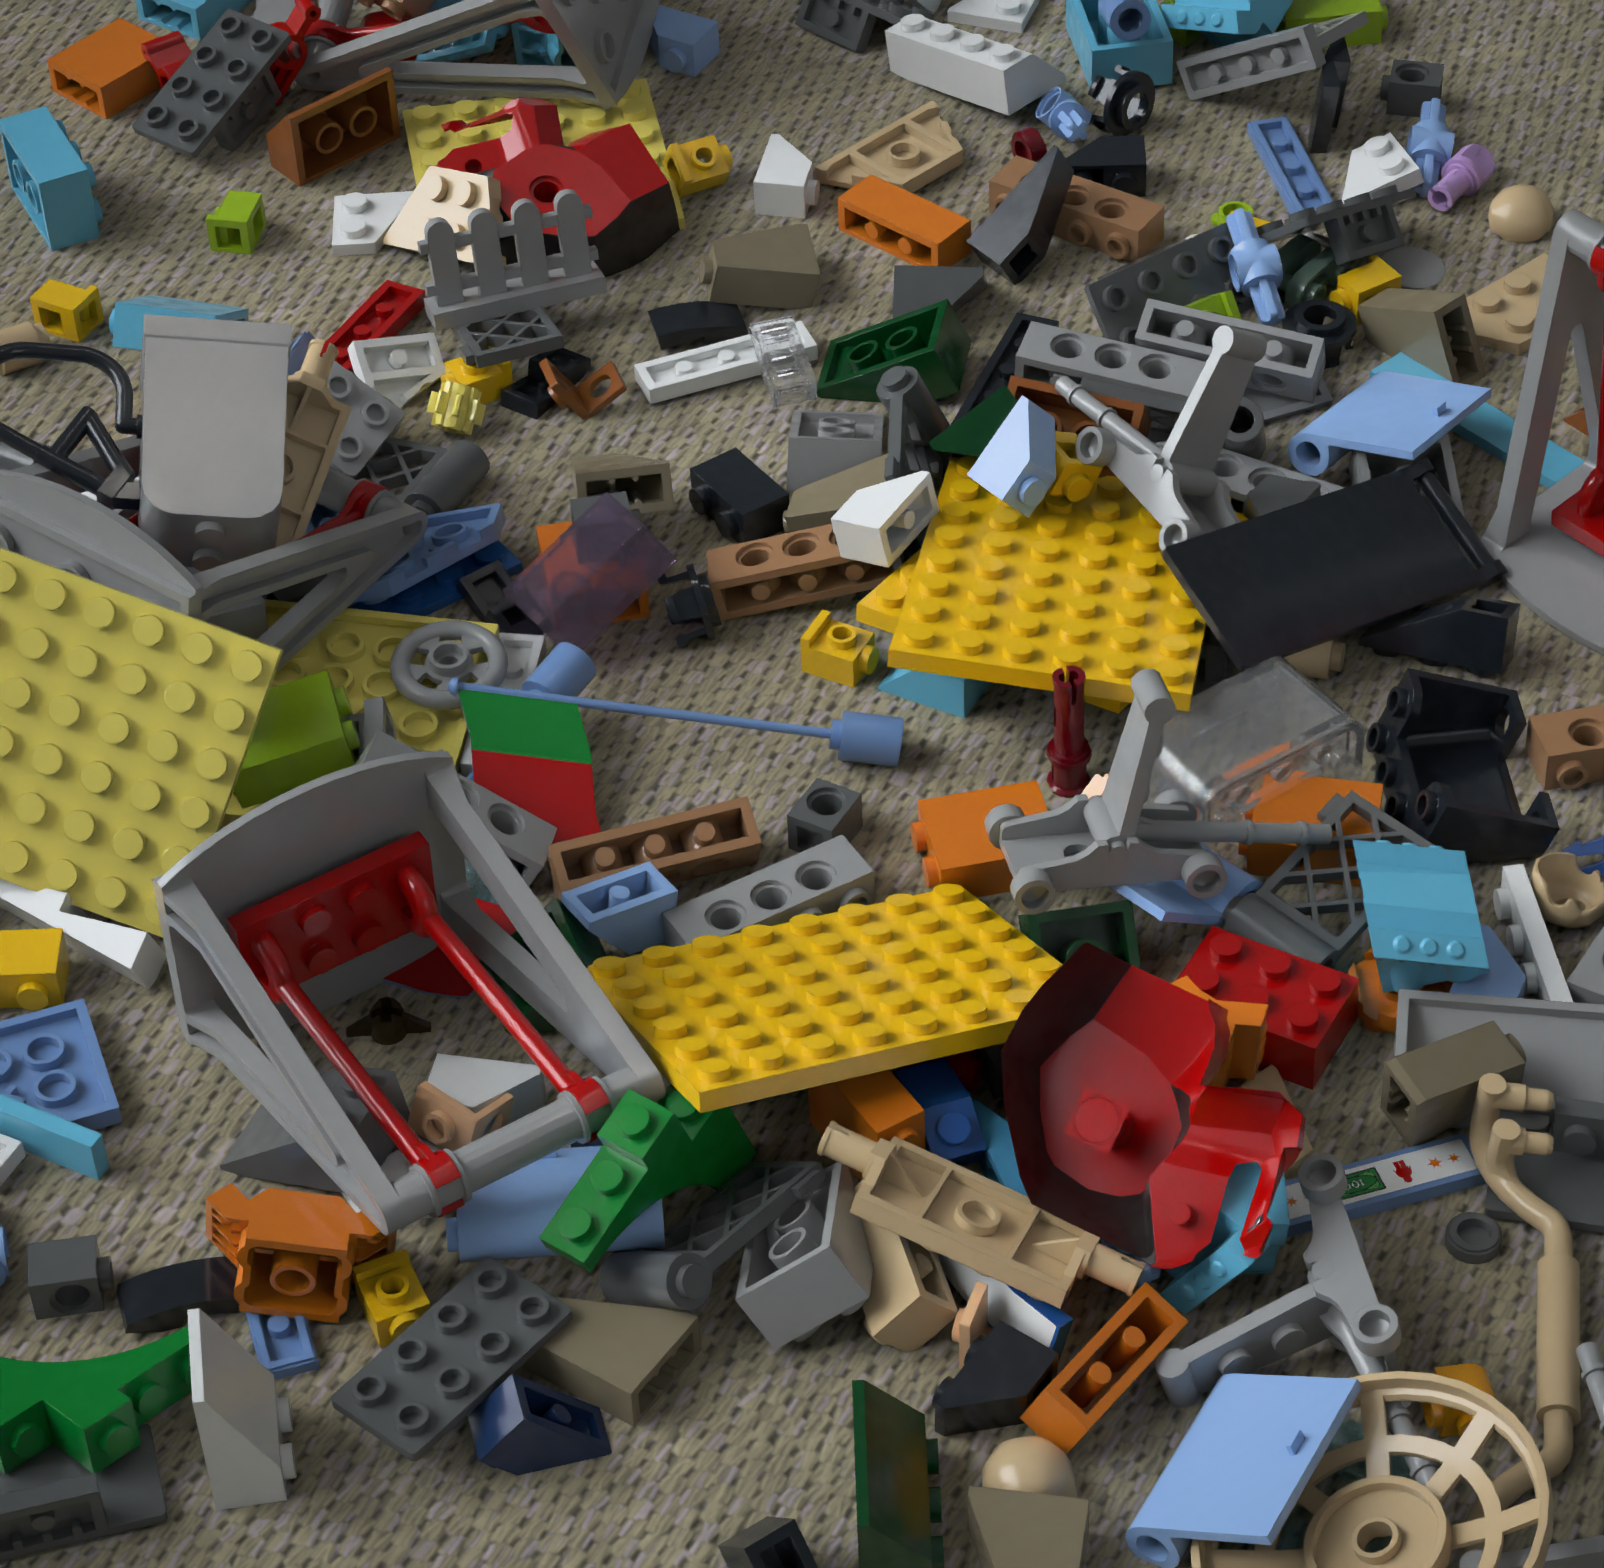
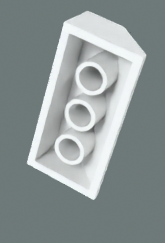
M921 14L906 15L900 22L885 30L891 72L908 81L1008 116L1066 81L1063 72L1032 53L1014 48L1010 44H1002L984 38L981 34H972L954 28L951 24L936 22L925 18Z

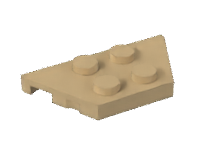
M930 101L815 167L816 180H819L821 184L850 189L872 174L913 193L963 164V148L957 138L952 136V129L948 122L940 119L937 103Z
M430 165L386 233L382 244L418 252L417 241L425 240L424 228L429 220L441 217L448 221L453 229V233L469 230L468 216L477 208L488 209L495 217L496 222L502 223L503 216L500 213V180L484 175ZM471 245L456 248L458 261L474 264ZM502 256L504 266L506 265V257Z
M1546 253L1541 254L1466 297L1479 347H1493L1497 351L1520 355L1529 350L1548 260Z

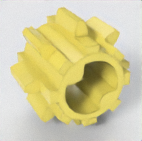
M450 381L442 382L439 392L431 391L426 411L433 414L431 425L445 432L471 436L473 426L482 425L486 405L480 403L482 392L464 384Z

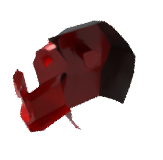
M516 98L507 103L502 110L467 124L463 120H454L441 125L444 132L448 130L457 132L468 127L472 128L512 119L511 130L502 137L452 149L445 158L438 161L437 167L484 175L500 180V213L503 216V222L512 220L511 207L519 199L527 198L532 200L538 207L540 214L554 211L553 202L559 191L563 189L574 190L581 198L583 205L589 203L592 207L593 218L585 219L588 245H595L598 249L599 259L594 260L605 278L644 261L680 230L670 184L630 123L591 133L564 146L557 105L540 98ZM557 226L542 229L546 256L561 253ZM514 235L499 238L501 254L506 257V265L517 263Z
M1085 942L1039 988L1022 1010L1001 1050L1004 1107L1019 1176L1031 1204L1101 1237L1100 1239L1152 1264L1148 1265L1150 1267L1172 1269L1192 1262L1196 1254L1211 1243L1228 1178L1236 1164L1258 1162L1262 1171L1241 1233L1240 1242L1245 1250L1243 1256L1258 1258L1263 1253L1273 1228V1223L1267 1216L1283 1172L1287 1171L1294 1164L1303 1150L1306 1118L1280 1092L1209 1085L1228 1055L1230 1038L1227 1021L1228 1010L1210 999L1207 1001L1088 942Z

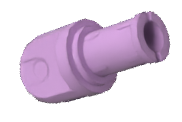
M1472 143L1464 146L1442 167V179L1428 191L1427 198L1431 206L1439 211H1447L1460 196H1473L1490 179L1494 172L1495 162L1490 151L1482 145Z

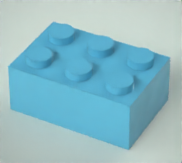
M1066 0V29L1089 88L1096 76L1117 80L1121 75L1115 72L1116 65L1125 66L1131 71L1138 70L1148 74L1154 86L1172 84L1174 41L1156 0H1142L1150 11L1151 22L1148 30L1135 40L1120 39L1112 32L1099 13V0Z
M46 106L0 119V134L11 187L51 251L100 237L98 223L103 221V214L97 198L93 197L91 190L92 187L97 186L96 177L90 162L83 163L76 141L69 142L62 120H55Z

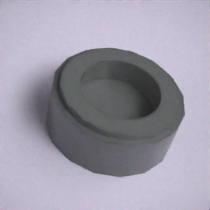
M1466 1212L1452 1218L1446 1226L1445 1246L1448 1252L1459 1261L1466 1264L1487 1263L1494 1259L1501 1250L1502 1230L1499 1224L1490 1216L1477 1212Z

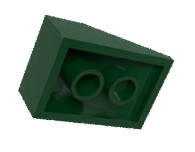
M946 299L830 340L815 391L819 398L881 402L876 389L882 375L895 366H910L919 372L934 399L944 401L952 397L956 392H959L972 340L949 300Z

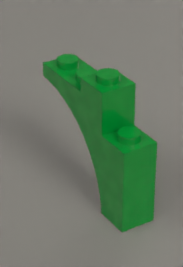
M672 1084L667 1088L665 1097L660 1099L658 1103L628 1089L597 1134L603 1143L602 1147L544 1229L539 1239L546 1248L591 1272L616 1238L639 1215L658 1200L674 1191L692 1185H708L715 1190L719 1189L750 1163L756 1154V1150L730 1107L700 1113Z
M188 1325L152 1343L99 1358L69 1362H35L0 1357V1471L7 1474L54 1444L90 1472L98 1473L141 1445L138 1427L192 1392Z

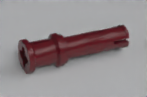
M1072 665L1066 666V682H1064L1062 667L1056 669L1052 675L1054 684V737L1046 748V755L1051 762V771L1048 773L1046 782L1052 793L1066 798L1080 795L1091 781L1087 773V764L1090 762L1092 750L1088 740L1084 737V684L1086 675L1081 668Z

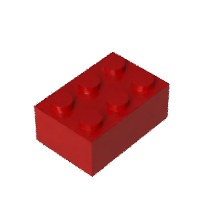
M1212 926L1176 979L1178 980L1187 975L1200 990L1216 1000L1269 1004L1266 1021L1268 1029L1264 1046L1265 1052L1258 1070L1262 1071L1272 1064L1278 1069L1282 1079L1311 1090L1316 1086L1357 1020L1360 978Z

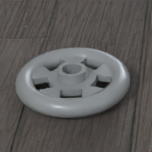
M460 620L438 621L412 631L397 645L390 662L391 677L398 691L404 697L420 706L437 710L462 708L458 693L457 697H455L448 690V683L452 678L459 677V682H464L469 677H473L476 682L472 684L499 687L506 676L508 668L507 652L500 639L480 625ZM485 652L488 662L474 664L472 654ZM416 653L428 655L424 665L411 663ZM425 678H429V680L439 685L432 689L420 683Z

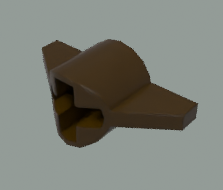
M386 996L378 999L368 1015L346 1028V1037L371 1036L376 1043L393 1045L402 1041L409 1033L431 1032L432 1026L431 1022L404 1012L403 1007L397 1000Z

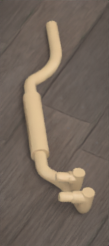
M1487 1073L1480 1077L1470 1122L1469 1140L1475 1164L1487 1185L1498 1198L1521 1219L1540 1231L1544 1237V1256L1537 1262L1536 1419L1544 1426L1543 1449L1539 1452L1550 1475V1479L1559 1476L1570 1463L1573 1452V1427L1578 1425L1581 1420L1580 1363L1576 1354V1349L1580 1345V1263L1573 1257V1238L1567 1220L1557 1209L1527 1188L1519 1180L1515 1168V1155L1523 1156V1153L1546 1156L1552 1154L1554 1137L1548 1133L1526 1131V1128L1520 1127L1512 1119L1499 1118L1501 1110L1523 1112L1524 1110L1550 1111L1553 1107L1554 1094L1546 1089L1526 1087V1084L1506 1082L1499 1074ZM1523 1460L1501 1473L1492 1482L1502 1504L1503 1511L1508 1509L1522 1495L1534 1488ZM1479 1498L1472 1506L1466 1522L1485 1517ZM1485 1542L1462 1547L1461 1557L1467 1551L1473 1549L1484 1550Z

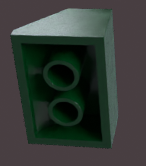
M852 1380L859 1568H944L943 1535L931 1536L930 1523H942L940 1486L928 1487V1475L939 1474L938 1438L926 1439L925 1415L865 1380Z

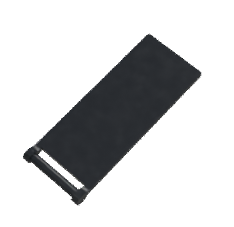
M1427 457L1418 460L1404 469L1167 546L1161 553L1163 560L1240 672L1248 671L1478 587L1486 588L1499 582L1502 576L1508 573L1507 568L1500 559L1494 560L1434 475L1436 468ZM1416 485H1418L1420 489L1423 491L1425 496L1428 498L1432 506L1435 508L1439 516L1442 518L1444 523L1447 525L1451 533L1454 535L1456 540L1459 542L1463 550L1466 552V554L1478 570L1474 571V569L1469 564L1467 559L1464 557V555L1457 547L1453 539L1450 537V535L1445 530L1441 522L1438 520L1434 512L1431 510V508L1426 503L1422 495L1419 493V491L1415 487Z

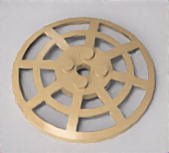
M1391 1371L1363 1374L1351 1377V1379H1358L1362 1388L1350 1409L1361 1407L1364 1439L1348 1443L1324 1454L1295 1506L1298 1504L1313 1516L1305 1533L1303 1549L1276 1550V1544L1281 1533L1280 1530L1272 1545L1255 1544L1254 1550L1218 1549L1219 1541L1192 1539L1190 1550L1192 1568H1447L1453 1550L1485 1542L1477 1568H1497L1503 1549L1504 1535L1537 1523V1531L1531 1551L1523 1568H1543L1553 1534L1554 1499L1550 1475L1533 1437L1517 1416L1492 1395L1466 1382L1434 1373ZM1414 1401L1435 1403L1461 1410L1474 1418L1455 1447L1445 1442L1424 1436L1389 1435L1385 1402ZM1494 1430L1508 1440L1523 1460L1534 1485L1536 1496L1532 1500L1504 1511L1492 1481L1481 1466L1474 1461ZM1391 1456L1421 1457L1442 1465L1424 1486L1412 1479L1392 1475ZM1366 1460L1367 1478L1346 1485L1330 1497L1315 1487L1319 1482L1338 1470ZM1463 1478L1478 1495L1485 1517L1451 1526L1441 1503L1460 1479ZM1375 1537H1392L1389 1545L1383 1550L1374 1553L1364 1551L1366 1545Z

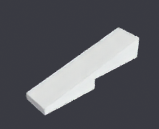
M0 879V908L38 929L63 928L67 945L147 989H150L156 981L167 955L148 932L87 918V914L80 907L71 905L72 898L66 892L49 888L35 892Z

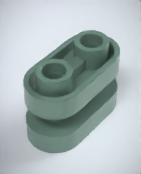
M1298 234L1278 250L1282 263L1283 280L1277 291L1279 297L1285 294V305L1287 308L1304 301L1325 300L1327 286L1330 285L1337 288L1338 275L1351 271L1352 266L1350 262L1337 265L1330 247L1321 251L1320 243L1317 240L1303 234Z

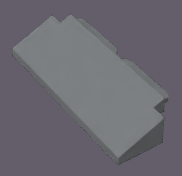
M1399 989L1394 1057L1492 1020L1495 1021L1504 1035L1511 1033L1519 1041L1526 1054L1522 1084H1526V1087L1551 1091L1554 1094L1552 1110L1547 1112L1501 1110L1499 1119H1512L1520 1127L1526 1128V1131L1544 1133L1548 1129L1549 1124L1553 1125L1556 1097L1604 1103V1005ZM1471 1116L1450 1128L1470 1129Z

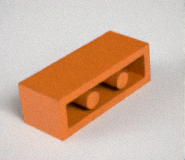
M872 174L838 197L840 231L915 266H953L971 253V247L966 242L971 237L970 219Z
M1145 1282L1050 1382L1020 1416V1419L1038 1436L1049 1439L1067 1455L1189 1321Z

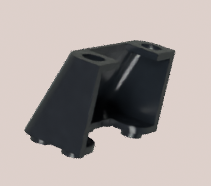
M1407 668L1398 686H1394L1389 692L1386 708L1378 722L1373 723L1367 733L1366 748L1368 752L1374 753L1377 764L1375 782L1384 784L1383 790L1386 798L1384 812L1435 846H1442L1448 850L1465 851L1467 864L1538 858L1545 853L1560 829L1549 793L1539 791L1525 815H1522L1506 764L1508 755L1527 725L1517 690ZM1509 715L1508 729L1504 734L1505 722Z

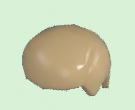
M1517 184L1504 188L1490 204L1488 211L1489 227L1493 233H1496L1506 241L1527 243L1539 240L1546 232L1552 230L1554 223L1553 205L1544 191L1534 185Z
M1550 852L1536 859L1530 884L1544 920L1551 924L1571 929L1587 927L1604 916V883L1601 881L1599 870H1595L1591 874H1585L1579 869L1575 854L1569 852Z
M1024 1436L1002 1442L994 1449L982 1469V1487L1077 1498L1076 1477L1070 1460L1053 1442L1040 1436Z

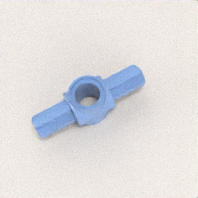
M1055 87L1040 96L1042 100L1036 109V118L1047 125L1058 137L1063 138L1067 142H1074L1078 137L1082 140L1087 138L1088 133L1085 129L1092 117V113L1060 87Z
M1432 98V101H1424L1422 103L1420 121L1411 126L1405 149L1420 168L1424 182L1413 188L1419 197L1426 198L1428 191L1438 183L1439 174H1441L1444 164L1451 158L1455 133H1451L1445 125L1446 106L1440 104V99Z
M1239 208L1234 213L1227 215L1226 218L1234 244L1228 256L1231 280L1237 292L1242 291L1245 296L1252 298L1260 324L1275 327L1277 323L1282 322V319L1285 318V312L1277 291L1283 280L1280 255L1274 243L1269 244L1266 239L1259 238L1251 212Z

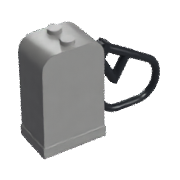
M144 314L139 390L142 392L141 415L137 414V418H133V388L130 378L124 368L106 353L86 346L36 342H13L0 346V365L15 359H37L85 363L103 371L110 378L116 390V431L121 434L136 435V439H140L139 483L134 482L135 473L119 450L98 414L88 406L81 408L50 448L46 445H41L0 422V441L35 460L41 466L96 495L97 502L111 510H138V528L169 551L184 567L195 568L202 572L275 548L283 494L287 377L292 325ZM86 434L111 472L107 479L68 458Z

